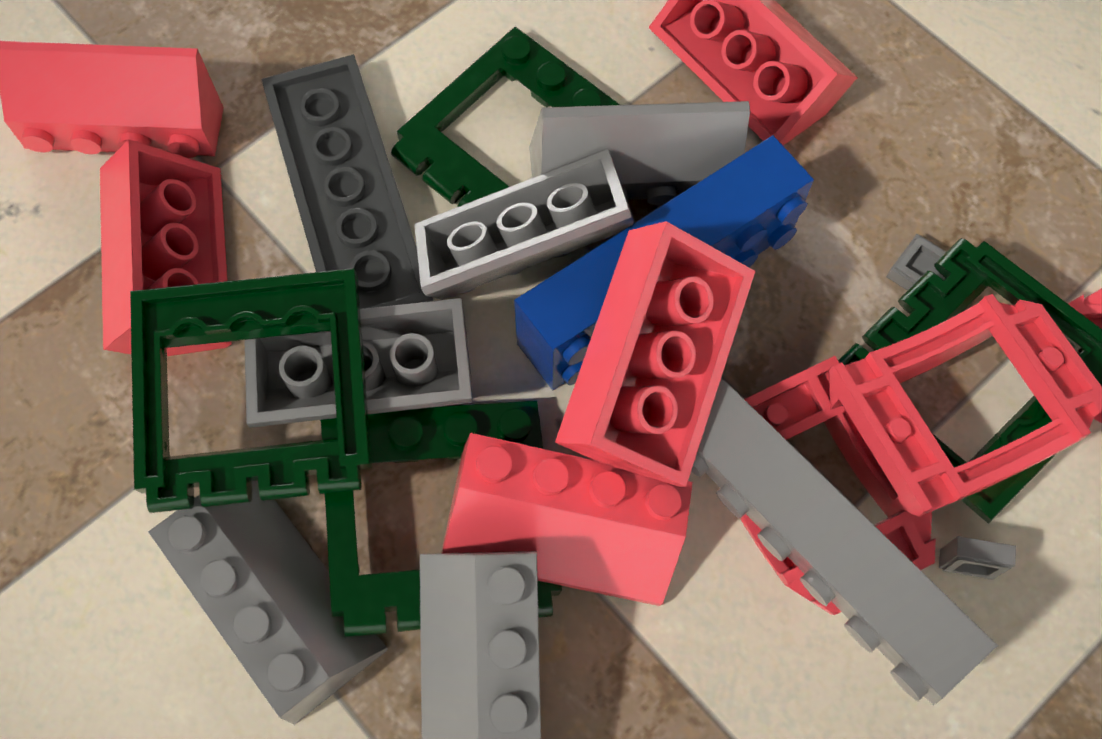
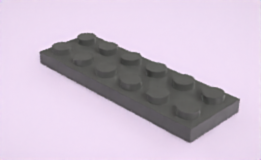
M354 54L261 79L316 272L354 268L358 276L360 309L433 301V297L425 296L421 289L417 247Z

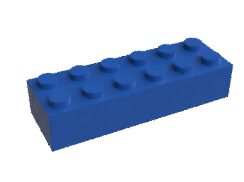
M772 135L516 298L514 305L517 345L552 391L565 382L568 385H574L629 230L667 221L750 268L757 260L758 254L770 246L774 250L779 249L794 237L797 232L795 226L798 218L808 205L806 198L814 179L776 137Z

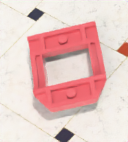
M993 294L984 296L976 305L928 330L870 352L864 359L844 365L843 362L835 364L829 370L830 410L843 405L898 494V497L889 505L917 516H922L995 485L1083 440L1091 434L1089 430L1094 417L1102 410V386L1043 305L1025 300H1019L1015 305L1000 303ZM993 336L1052 422L1003 447L954 468L900 383L949 361Z
M836 356L826 359L744 399L786 440L824 422L853 472L888 517L874 526L920 570L935 563L936 538L931 539L932 511L922 516H917L890 506L889 504L898 497V494L843 405L830 410L829 370L833 365L839 363ZM746 514L740 518L750 536L785 586L831 615L841 612L832 602L827 606L818 602L800 581L804 573L788 557L783 561L774 557L757 536L762 530Z

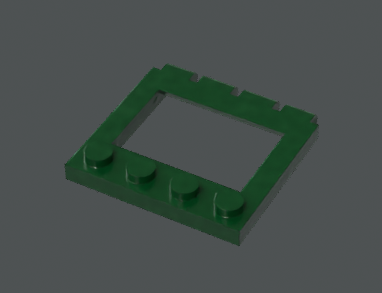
M515 26L397 130L399 141L392 148L391 155L418 176L424 172L422 180L449 203L454 204L465 195L458 203L457 207L509 187L442 133L503 76L510 81L517 80L531 91V97L544 107L608 106L620 104Z
M960 238L934 264L935 269L946 279L943 280L934 272L927 271L898 300L900 306L910 315L907 317L897 308L891 307L862 336L865 343L874 351L895 344L963 312L989 286L1012 305H1015L1019 300L1042 304L1102 386V329L985 241L976 248L969 241ZM855 343L838 361L847 365L864 359L869 352L858 343ZM1033 396L970 461L1003 447L1052 422L1036 397ZM933 434L954 468L967 463ZM1055 455L960 500L989 524Z
M354 268L130 291L134 490L146 493V504L149 513L192 509L194 507V488L199 487L202 507L251 502L252 481H258L261 501L309 496V475L317 474L320 494L361 490V469L372 468L358 276ZM331 331L338 438L170 456L167 348Z
M537 401L428 407L368 414L372 463H406L438 458L461 459L470 433L543 449ZM337 418L321 420L322 440L338 438ZM353 491L325 494L332 617L344 616L345 637L386 633L385 612L396 611L398 632L421 630L420 570L359 575ZM538 581V618L553 616L552 596L561 593L562 585Z

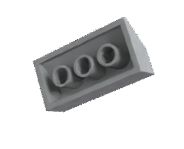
M749 101L542 107L529 146L532 178L609 149L627 200L647 199V202L652 205L665 204L745 153L750 117Z
M609 149L415 223L420 285L425 296L443 300L459 293L470 292L488 282L507 275L518 274L528 267L555 257H563L573 250L597 241L610 239L634 224L635 220Z
M462 298L360 309L368 414L472 403L471 371ZM331 331L244 340L246 420L249 428L336 418Z
M252 481L251 502L202 507L200 495L194 498V507L192 509L177 510L148 531L279 718L294 725L388 650L377 634L345 637L344 616L332 617L328 569L275 499L261 501L258 481Z
M537 551L420 554L422 739H541Z

